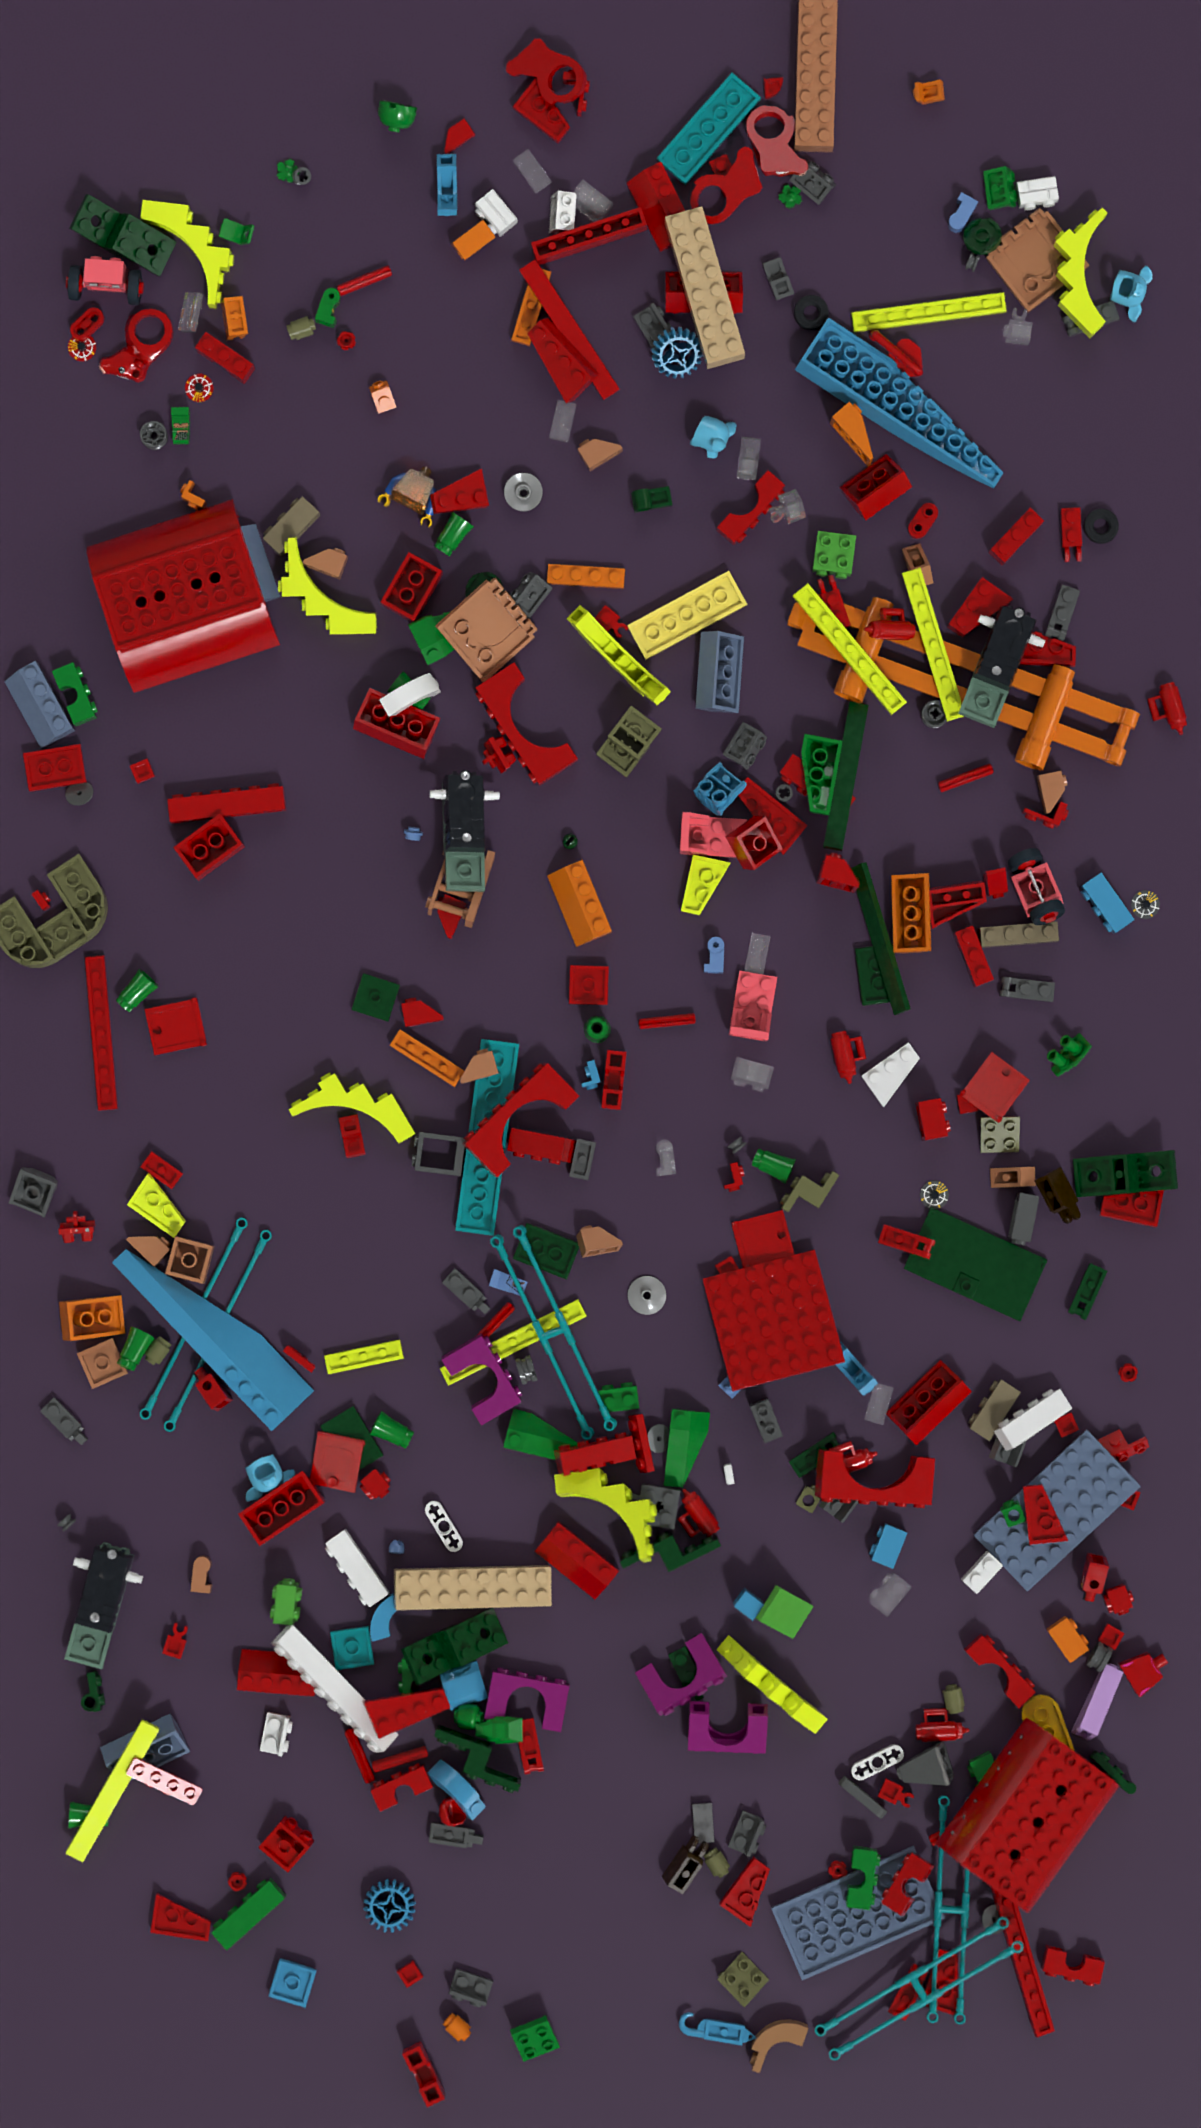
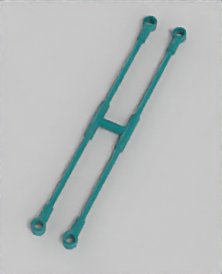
M239 1218L236 1221V1228L230 1238L231 1241L202 1296L205 1300L233 1245L239 1239L243 1229L248 1226V1221L245 1218ZM240 1220L245 1221L244 1227L239 1226L238 1223ZM269 1230L261 1232L259 1243L254 1250L255 1253L225 1311L226 1313H230L259 1254L262 1253L267 1241L272 1238V1233ZM264 1232L269 1233L270 1237L268 1239L263 1238ZM183 1337L177 1345L153 1395L150 1396L145 1408L140 1411V1417L144 1420L149 1419L152 1415L151 1411L158 1399L157 1396L185 1342ZM201 1358L196 1370L203 1367L205 1363L203 1358ZM194 1374L179 1404L175 1407L169 1420L164 1423V1429L168 1432H172L176 1428V1421L182 1411L181 1408L197 1379ZM144 1410H147L149 1412L148 1417H144L142 1415V1412ZM168 1422L173 1424L172 1429L166 1427Z
M519 1225L514 1228L513 1235L519 1238L524 1251L527 1252L555 1311L554 1315L560 1325L559 1327L547 1332L543 1331L508 1260L509 1256L503 1246V1237L495 1235L491 1238L490 1243L497 1249L501 1260H504L533 1322L534 1330L546 1355L548 1354L577 1415L576 1419L582 1429V1438L589 1440L593 1437L594 1430L588 1426L584 1415L581 1414L552 1353L553 1350L548 1339L562 1333L564 1334L598 1402L599 1410L605 1421L604 1428L607 1431H612L616 1428L617 1421L611 1417L606 1405L603 1404L576 1347V1341L562 1311L559 1310L530 1249V1243L525 1235L526 1228L523 1225Z
M941 1795L938 1798V1804L940 1805V1836L945 1831L947 1806L950 1804V1800L946 1795ZM942 1798L947 1799L946 1804L940 1803ZM939 1848L937 1891H935L933 1961L938 1958L939 1928L941 1927L942 1913L961 1914V1944L966 1942L969 1922L970 1871L965 1868L962 1906L942 1905L943 1891L941 1890L944 1851ZM966 1948L962 1949L960 1954L959 1978L964 1976ZM938 1964L932 1968L931 1993L936 1990ZM964 1981L959 1984L956 2013L953 2016L954 2021L959 2025L963 2024L966 2020L963 1998ZM937 1999L929 2003V2011L926 2014V2018L930 2023L937 2022L939 2018L937 2014ZM932 2013L936 2015L933 2020L929 2019V2015ZM958 2015L963 2016V2019L961 2021L956 2020V2017Z
M1001 1916L997 1922L985 1928V1931L953 1950L900 1978L892 1986L841 2016L834 2017L824 2024H818L815 2028V2034L822 2037L828 2030L838 2025L840 2021L911 1982L920 1997V2000L911 2004L909 2008L857 2039L849 2041L838 2048H832L829 2052L830 2059L838 2060L842 2054L852 2049L854 2045L905 2015L915 2012L936 2000L946 1991L995 1962L1003 1960L1014 1953H1020L1024 1945L1020 1940H1016L1012 1943V1946L1001 1951L996 1957L928 1995L917 1979L928 1972V1969L984 1936H989L999 1929L1007 1928L1009 1919ZM1001 1919L1007 1922L1005 1926L1000 1924ZM1014 1944H1020L1021 1949L1016 1950L1014 1948ZM818 2027H822L824 2033H819ZM832 2051H837L838 2057H834Z

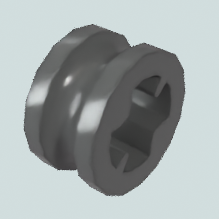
M297 168L294 170L292 178L296 184L305 185L311 180V173L307 168ZM302 171H304V176H306V179H302L301 182L299 181L300 177L297 176L298 172L302 173Z
M971 253L965 269H971L974 272L980 256H974Z
M787 784L780 785L775 792L776 798L781 802L789 801L793 795L792 788ZM788 789L789 797L781 798L779 790Z
M740 1136L728 1148H731L733 1150L732 1153L735 1154L747 1143L742 1142V1137Z
M69 1514L57 1526H61L63 1528L62 1531L65 1532L77 1520L72 1519L71 1514Z

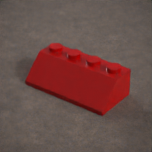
M659 162L644 169L626 184L638 208L641 207L647 227L661 252L671 247L665 226V217L683 212L685 209L662 162Z
M666 272L665 312L673 314L691 313L679 272ZM722 272L733 314L742 313V272Z
M369 688L354 720L353 729L424 759L441 718L414 706H409L397 715L388 716L380 702V699L386 696V694Z
M836 853L826 855L821 864L817 884L854 893L859 887V882L846 860L841 859L842 855Z
M940 1360L885 1414L915 1445H918L972 1391Z
M301 1471L238 1515L260 1547L326 1501L315 1484L304 1471Z
M560 1521L556 1523L534 1551L594 1600L619 1572L615 1565Z
M242 1649L237 1690L313 1697L316 1695L314 1692L315 1688L310 1683L307 1684L302 1680L301 1674L287 1664L288 1660L284 1656H280L275 1651Z

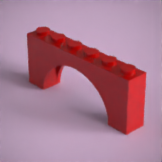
M512 663L477 686L475 696L480 703L484 702L488 709L485 711L491 720L495 718L498 722L496 726L502 736L504 734L509 739L507 744L512 752L516 750L520 757L517 759L523 768L527 766L530 773L528 776L533 784L537 782L540 786L577 762L578 758L568 743L554 748L540 747L526 740L518 732L511 717V701L516 689L525 681V678L516 664Z
M539 1063L532 1070L534 1074L530 1078L526 1076L519 1083L520 1087L516 1091L512 1090L505 1097L507 1100L502 1105L499 1103L492 1109L491 1112L493 1114L488 1119L485 1117L478 1123L479 1128L475 1132L470 1131L464 1137L466 1141L463 1145L494 1177H498L511 1164L503 1151L502 1135L508 1119L518 1108L531 1101L546 1100L566 1110L579 1097L548 1063L543 1065Z
M819 1449L815 1496L820 1497L821 1501L833 1502V1499H840L839 1502L851 1503V1500H858V1504L869 1505L870 1501H877L876 1505L888 1506V1502L895 1503V1506L899 1507L913 1504L915 1508H925V1505H932L935 1458L911 1456L905 1473L897 1481L881 1488H867L857 1483L849 1475L844 1465L843 1452Z

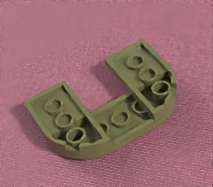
M77 854L47 874L68 908L38 928L34 927L15 896L0 905V946L16 963L29 968L50 966L94 938L103 927L108 912L107 898L103 888L99 885L80 854Z

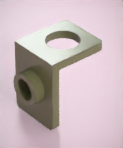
M813 1484L811 1487L805 1486L796 1502V1505L810 1513H813L821 1499L815 1496L816 1486ZM804 1496H813L814 1503L811 1506L804 1505Z

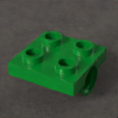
M547 2016L510 2030L524 2062L560 2048Z

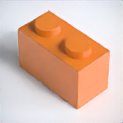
M1064 1616L1046 1630L1068 1662L1071 1663L1089 1650L1086 1646L1089 1642L1083 1634L1079 1636L1075 1630L1078 1626L1072 1618L1068 1620Z

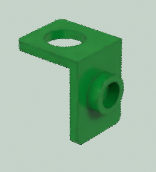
M224 218L219 231V237L239 245L249 244L254 225L244 226Z
M1019 1500L1006 1501L1000 1507V1511L1003 1513L1009 1528L1026 1521ZM1011 1510H1017L1020 1517L1018 1520L1012 1521L1009 1519L1008 1513Z

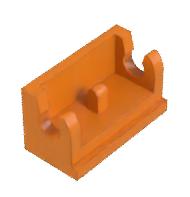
M482 220L451 243L459 256L466 260L493 240L495 235L484 220Z
M243 296L223 298L221 306L227 341L233 340L235 337L242 339L245 335H248Z

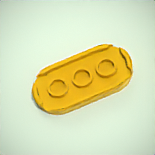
M1035 1695L1027 1700L1022 1708V1720L1024 1721L1028 1717L1074 1751L1065 1721L1056 1701L1047 1695Z

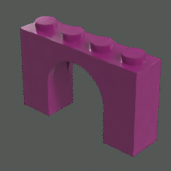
M482 1333L442 1356V1362L451 1376L473 1364L486 1365L496 1374L497 1385L494 1391L471 1406V1410L481 1426L521 1403L520 1396H522L517 1385L513 1386L510 1380L513 1378L508 1369L504 1370L501 1363L503 1361L498 1353L494 1354L490 1348L493 1346L488 1336L484 1337Z
M702 1633L685 1642L697 1665L696 1676L688 1686L680 1689L668 1687L652 1663L635 1672L660 1716L671 1714L678 1705H686L691 1701L690 1698L706 1693L708 1687L713 1684L714 1686L724 1682V1678L727 1677Z
M497 1668V1670H493L485 1719L505 1716L507 1701L511 1693L520 1687H532L538 1690L545 1699L546 1708L542 1729L561 1732L570 1684L566 1683L564 1679L555 1678V1681L547 1680V1676L543 1675L529 1677L526 1672L517 1671L516 1674L509 1673L508 1669Z
M690 1701L688 1751L766 1754L768 1704L748 1703L746 1725L738 1732L725 1734L716 1731L710 1725L709 1702Z

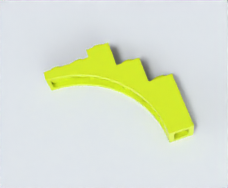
M143 200L141 221L173 233L184 241L198 257L207 280V304L209 308L217 309V304H221L222 292H219L220 284L223 285L224 273L221 272H229L230 266L233 267L234 255H231V250L229 248L209 246L213 244L214 234L211 233L209 227L189 225L193 221V212L190 211L189 205Z
M1103 207L1099 211L1095 209L1087 217L1089 221L1086 224H1079L1074 230L1075 234L1070 229L1066 232L1062 230L1054 238L1056 240L1054 247L1068 261L1064 260L1057 267L1059 271L1056 277L1070 290V292L1066 290L1059 297L1061 301L1058 306L1089 338L1103 327L1106 322L1095 308L1089 296L1084 272L1085 255L1089 240L1097 226L1107 215Z
M288 537V541L284 543L285 553H288V561H285V572L289 573V576H282L281 580L278 581V592H282V597L305 596V599H302V611H306V616L329 615V618H326V630H330V634H376V613L347 608L326 596L313 583L303 566L298 550L297 537Z
M579 605L566 618L585 641L601 654L609 665L621 674L634 690L647 697L656 705L665 700L671 691L640 665L586 609Z
M330 1072L320 1078L321 1082L318 1084L322 1089L321 1091L315 1089L307 1094L309 1098L304 1101L298 1099L291 1104L292 1108L289 1109L294 1117L313 1108L343 1106L362 1111L378 1120L390 1131L398 1144L416 1134L393 1094L388 1095L385 1093L378 1097V1102L375 1103L365 1084L360 1085L356 1083L349 1087L350 1092L347 1093L335 1073L331 1075Z
M600 1468L589 1469L580 1473L570 1472L571 1475L567 1476L554 1475L556 1494L558 1496L592 1499L609 1506L617 1512L633 1534L638 1548L639 1559L643 1562H651V1556L654 1554L652 1544L649 1542V1536L652 1533L648 1523L655 1522L654 1516H657V1508L649 1499L630 1502L632 1500V1491L625 1484L605 1486L608 1484L607 1474Z
M730 1635L716 1649L745 1679L758 1687L768 1698L781 1706L792 1718L816 1734L828 1720L817 1708L776 1677Z

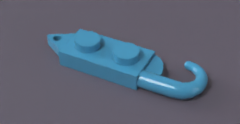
M692 2012L683 2014L679 2020L680 2030L688 2036L741 2046L742 2043L756 2039V2036L746 2029L743 2024L707 2018L699 2023L697 2029L688 2028L685 2025V2019L693 2016L694 2013Z

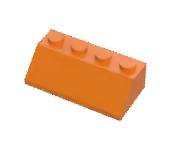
M583 860L547 875L576 947L612 933Z
M929 873L891 875L893 952L921 953L931 951Z

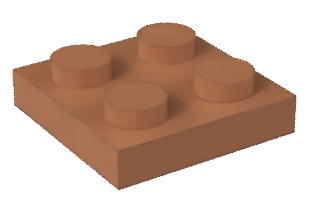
M114 1338L77 1353L92 1389L128 1374L127 1369L117 1364L120 1352Z

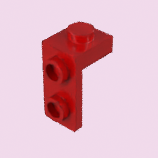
M574 70L564 71L563 84L575 85L576 73ZM590 81L586 82L585 90L579 97L577 115L580 117L582 116V111L586 112L587 100H584L585 92H589Z
M1060 802L1052 819L1027 808H1024L1022 813L1025 814L1026 819L1034 822L1036 819L1043 822L1042 825L1053 829L1060 825L1061 820H1066L1069 810L1066 809L1068 804Z

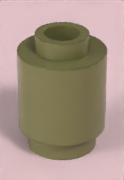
M308 316L294 320L289 325H286L291 340H299L313 335V330L316 329L313 318L309 319Z
M161 1336L154 1339L145 1352V1360L152 1365L156 1363L160 1365L170 1351L171 1344Z
M957 1684L945 1686L946 1689L942 1693L949 1714L963 1712L965 1702L961 1687H957Z
M716 1847L704 1854V1862L714 1877L718 1876L721 1878L729 1872V1863L722 1852L718 1851Z

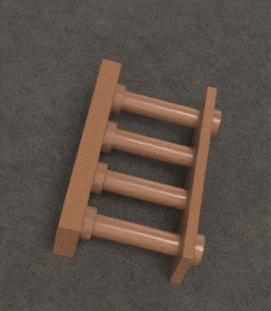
M489 850L487 855L484 856L485 886L495 859V852ZM444 859L432 897L428 896L425 907L428 908L427 915L431 916L433 909L436 908L462 916V919H465V926L472 928L484 892L446 891V886L442 883L445 875ZM439 891L468 899L471 902L470 907L462 909L436 901Z

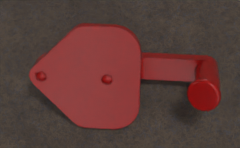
M872 330L869 333L870 339L878 342L889 352L887 356L898 364L897 367L902 372H905L909 377H920L923 375L921 349L913 341L905 338L894 345L878 330Z

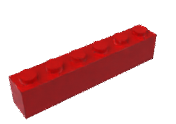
M639 207L531 242V248L535 260L539 265L646 231L647 224L642 209Z
M279 783L268 784V788L249 786V790L241 791V788H231L229 792L222 793V790H213L207 795H203L202 792L191 793L189 797H183V794L172 795L171 799H167L170 823L209 820L218 814H221L223 818L287 811L284 787L279 786Z

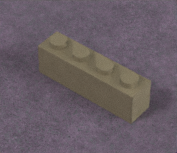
M1057 921L1045 925H1034L1031 923L981 927L978 929L979 942L982 948L1059 941Z

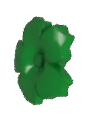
M286 160L285 164L279 162L277 164L278 179L283 181L287 179L288 183L293 182V172L298 168L297 165L294 166V160Z
M789 185L784 186L783 194H779V200L782 203L786 202L785 207L789 209L794 207L795 204L800 205L802 202L801 195H799L801 190L794 186L792 190Z

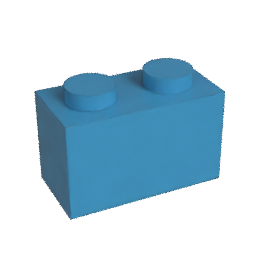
M887 1523L879 1526L876 1537L879 1538L876 1545L872 1544L869 1551L870 1559L893 1569L907 1532Z
M744 1587L734 1600L733 1605L753 1621L762 1609L764 1602Z

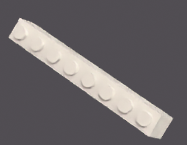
M293 1625L286 1626L271 1642L275 1647V1652L288 1660L287 1664L301 1674L300 1677L304 1682L310 1683L315 1688L314 1692L328 1702L327 1705L330 1709L337 1711L341 1715L340 1718L345 1724L351 1725L355 1735L361 1739L363 1738L368 1743L367 1747L371 1751L377 1753L384 1752L398 1736L396 1732L380 1739L377 1738L362 1702L365 1699Z

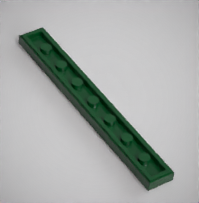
M849 702L823 848L843 850L869 706L866 704Z
M860 863L851 868L859 882V887L856 891L893 1014L899 1015L911 1008L867 863Z

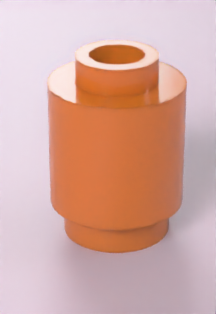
M453 2012L442 2023L445 2026V2030L458 2042L461 2039L465 2041L471 2034L469 2031L471 2026Z

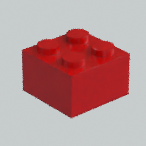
M753 816L725 836L743 869L755 870L783 850L766 816Z
M941 1098L915 1103L922 1141L948 1136V1132H951L949 1120L945 1121L944 1113H947L945 1101L942 1102Z

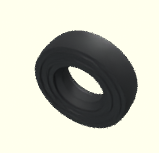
M816 295L804 296L797 302L794 309V318L797 324L806 330L821 328L829 315L826 302ZM812 305L818 309L819 315L816 319L809 320L804 316V309L807 306Z
M1107 509L1092 511L1084 521V532L1088 539L1094 543H1108L1118 533V519L1114 513ZM1098 519L1106 520L1109 525L1108 531L1103 534L1096 532L1094 529L1095 521Z

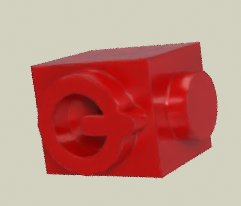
M375 1468L360 1481L362 1483L360 1488L371 1500L376 1499L378 1496L382 1499L390 1492L388 1488L391 1486L389 1483L391 1479L385 1472L380 1473Z
M1124 1584L1105 1590L1106 1595H1103V1600L1109 1613L1113 1612L1114 1614L1123 1615L1130 1612L1129 1609L1133 1608L1131 1602H1134L1131 1591H1127Z

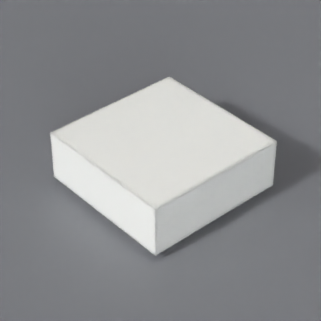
M731 1463L724 1464L726 1483L728 1485L735 1484Z

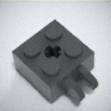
M642 1483L640 1494L632 1493V1499H638L639 1501L649 1499L653 1504L660 1501L661 1505H664L663 1509L661 1508L657 1511V1516H654L655 1522L648 1523V1525L674 1529L680 1489Z

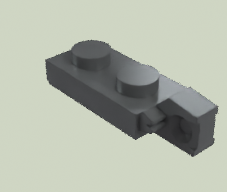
M456 1268L442 1282L470 1309L472 1308L475 1311L478 1308L484 1314L491 1309L484 1303L486 1297Z
M55 1397L41 1410L43 1415L70 1441L75 1439L80 1445H83L88 1440L82 1433L84 1430L81 1426L82 1424Z
M431 1822L428 1842L472 1848V1844H483L484 1835L474 1834L475 1830L468 1827L447 1826L443 1823Z

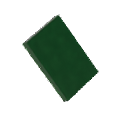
M874 947L855 948L862 1006L890 1003Z
M526 1223L525 1235L540 1270L567 1280L579 1250L578 1242ZM519 1241L513 1259L533 1266L527 1252L524 1251Z
M354 1406L320 1426L323 1432L365 1440L359 1470L384 1456L374 1438L369 1435L368 1428Z

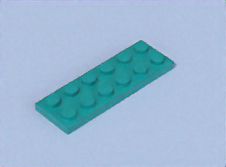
M731 73L656 158V161L662 162L663 166L671 174L686 185L761 100V97L735 74Z

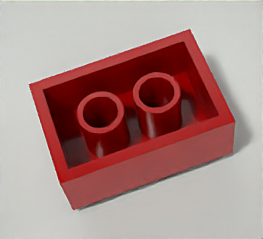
M408 552L380 602L381 605L410 622L418 620L440 581L443 571Z

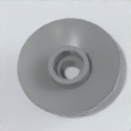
M529 473L515 474L507 481L504 488V496L507 503L517 511H530L540 503L543 495L540 481ZM522 490L527 491V495L524 497L520 495Z
M642 1276L634 1280L630 1285L628 1301L636 1312L645 1315L654 1314L663 1307L666 1301V1290L658 1279L651 1276ZM645 1292H649L651 1294V1297L649 1299H645L643 1297V1294Z

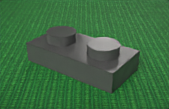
M577 1139L569 1177L589 1179L596 1142Z

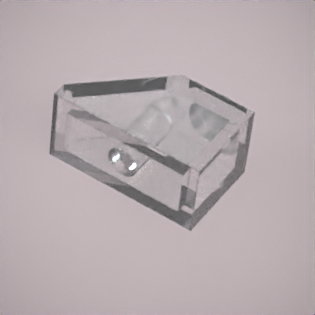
M741 438L737 478L756 480L761 439Z

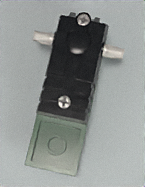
M1009 605L1008 608L1001 606L995 619L980 615L978 622L988 626V628L990 627L991 630L958 714L992 728L996 726L1027 644L1030 643L1043 648L1046 641L1032 634L1037 620L1030 617L1031 613L1027 612L1026 614L1023 608L1017 607L1013 609V606Z
M462 770L459 774L457 771H452L451 775H445L441 790L435 789L429 792L430 798L441 799L443 805L446 891L484 892V800H499L500 793L484 791V776H477L476 772L472 771L470 773L468 770Z
M103 1542L101 1546L96 1545L94 1547L91 1561L75 1557L73 1565L88 1570L82 1590V1597L79 1601L80 1605L76 1612L77 1616L74 1619V1626L65 1655L66 1660L103 1669L127 1581L141 1584L143 1576L132 1571L130 1572L135 1555L130 1554L129 1548H119V1546H112L108 1542Z

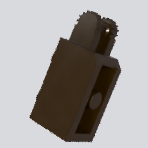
M1061 1167L1035 1180L1050 1212L1054 1214L1058 1212L1065 1224L1081 1218V1213L1076 1204L1079 1200Z
M693 1836L686 1846L682 1845L662 1875L667 1886L681 1894H684L703 1866L702 1857L709 1847L708 1843L704 1841L694 1851L699 1842V1838Z

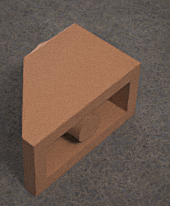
M587 439L580 443L578 453L589 471L623 452L621 445L598 439L591 441Z
M921 544L903 548L902 553L908 571L921 567L926 586L933 584L931 567Z
M327 549L304 559L303 565L340 580L348 557L344 555L345 551L341 549Z
M1061 771L1037 776L1045 815L1052 811L1065 791V786H1067L1066 776L1062 775Z
M488 1048L476 1051L477 1055L472 1057L460 1079L461 1084L499 1074L493 1051H488Z
M1035 1167L990 1168L991 1188L1036 1186Z
M585 1226L581 1228L576 1236L582 1258L616 1252L623 1245L620 1239L599 1226Z
M159 1236L128 1237L126 1239L154 1267L172 1250L169 1247L171 1243L163 1236L161 1238Z

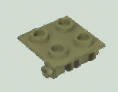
M1020 1116L1003 1117L1000 1123H997L991 1117H981L980 1153L1019 1152Z
M743 1952L736 1957L725 1971L718 1975L719 1978L717 1979L744 2008L769 1980Z

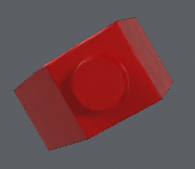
M1005 867L986 871L983 874L987 897L992 896L993 899L1004 897V893L1008 892Z
M446 894L438 900L439 902L465 909L467 906L465 902ZM438 909L437 912L447 938L452 940L462 916Z
M416 998L405 999V1003L401 1004L405 1027L444 1020V1016L421 1000L417 1001Z

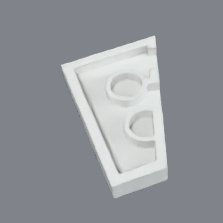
M907 1043L861 1077L884 1107L920 1058L912 1046Z

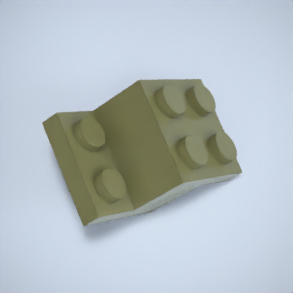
M630 706L610 732L608 739L596 755L627 778L662 729L633 706Z
M834 1171L825 1173L820 1181L822 1186H819L803 1175L795 1177L790 1185L793 1189L789 1194L785 1193L780 1201L782 1204L781 1209L789 1212L798 1197L819 1208L839 1175Z

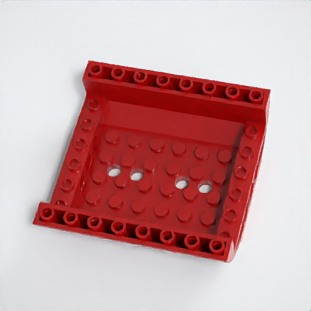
M233 499L87 547V556L95 588L119 660L134 693L280 645L244 539ZM213 573L220 574L221 579L218 583L210 581V576ZM200 579L202 581L201 588L193 589L192 581ZM158 591L165 593L163 601L155 600V594ZM140 597H144L147 600L146 605L142 608L136 605V601Z

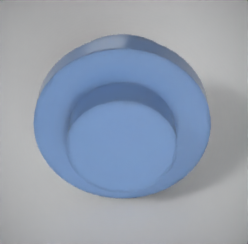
M409 826L408 829L404 830L405 839L419 841L420 837L423 836V832L418 827Z

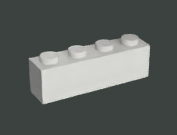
M1061 1389L1046 1391L1042 1394V1399L1039 1401L1035 1399L1028 1403L1029 1408L1018 1410L1013 1414L1014 1418L1011 1420L1005 1419L998 1424L999 1428L994 1433L1006 1451L1014 1449L1072 1409Z
M346 1528L325 1543L327 1545L325 1550L331 1558L333 1556L338 1561L336 1566L342 1574L344 1572L347 1574L349 1585L353 1590L355 1588L360 1593L358 1597L364 1606L367 1604L371 1607L390 1593Z

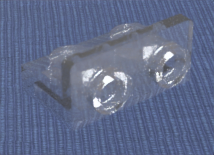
M892 1572V1574L887 1573L881 1581L883 1585L879 1590L875 1588L869 1595L871 1598L869 1603L887 1617L912 1587L895 1572Z

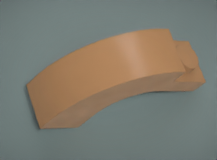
M785 2019L772 2022L762 2028L757 2033L756 2039H753L751 2043V2049L757 2051L756 2053L753 2052L750 2059L752 2071L760 2073L768 2050L776 2043L790 2042L803 2046L809 2029L808 2024Z

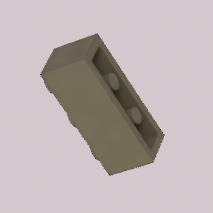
M303 496L300 499L296 498L290 505L291 509L287 513L283 512L277 518L278 523L274 527L270 526L263 533L265 535L263 540L280 557L285 553L284 543L288 541V537H297L298 540L320 516L319 511Z
M1001 1379L998 1382L995 1380L989 1388L991 1393L987 1398L983 1397L978 1405L980 1410L977 1414L973 1413L968 1421L970 1424L968 1428L988 1441L991 1440L994 1431L999 1427L998 1424L1003 1421L1021 1393Z

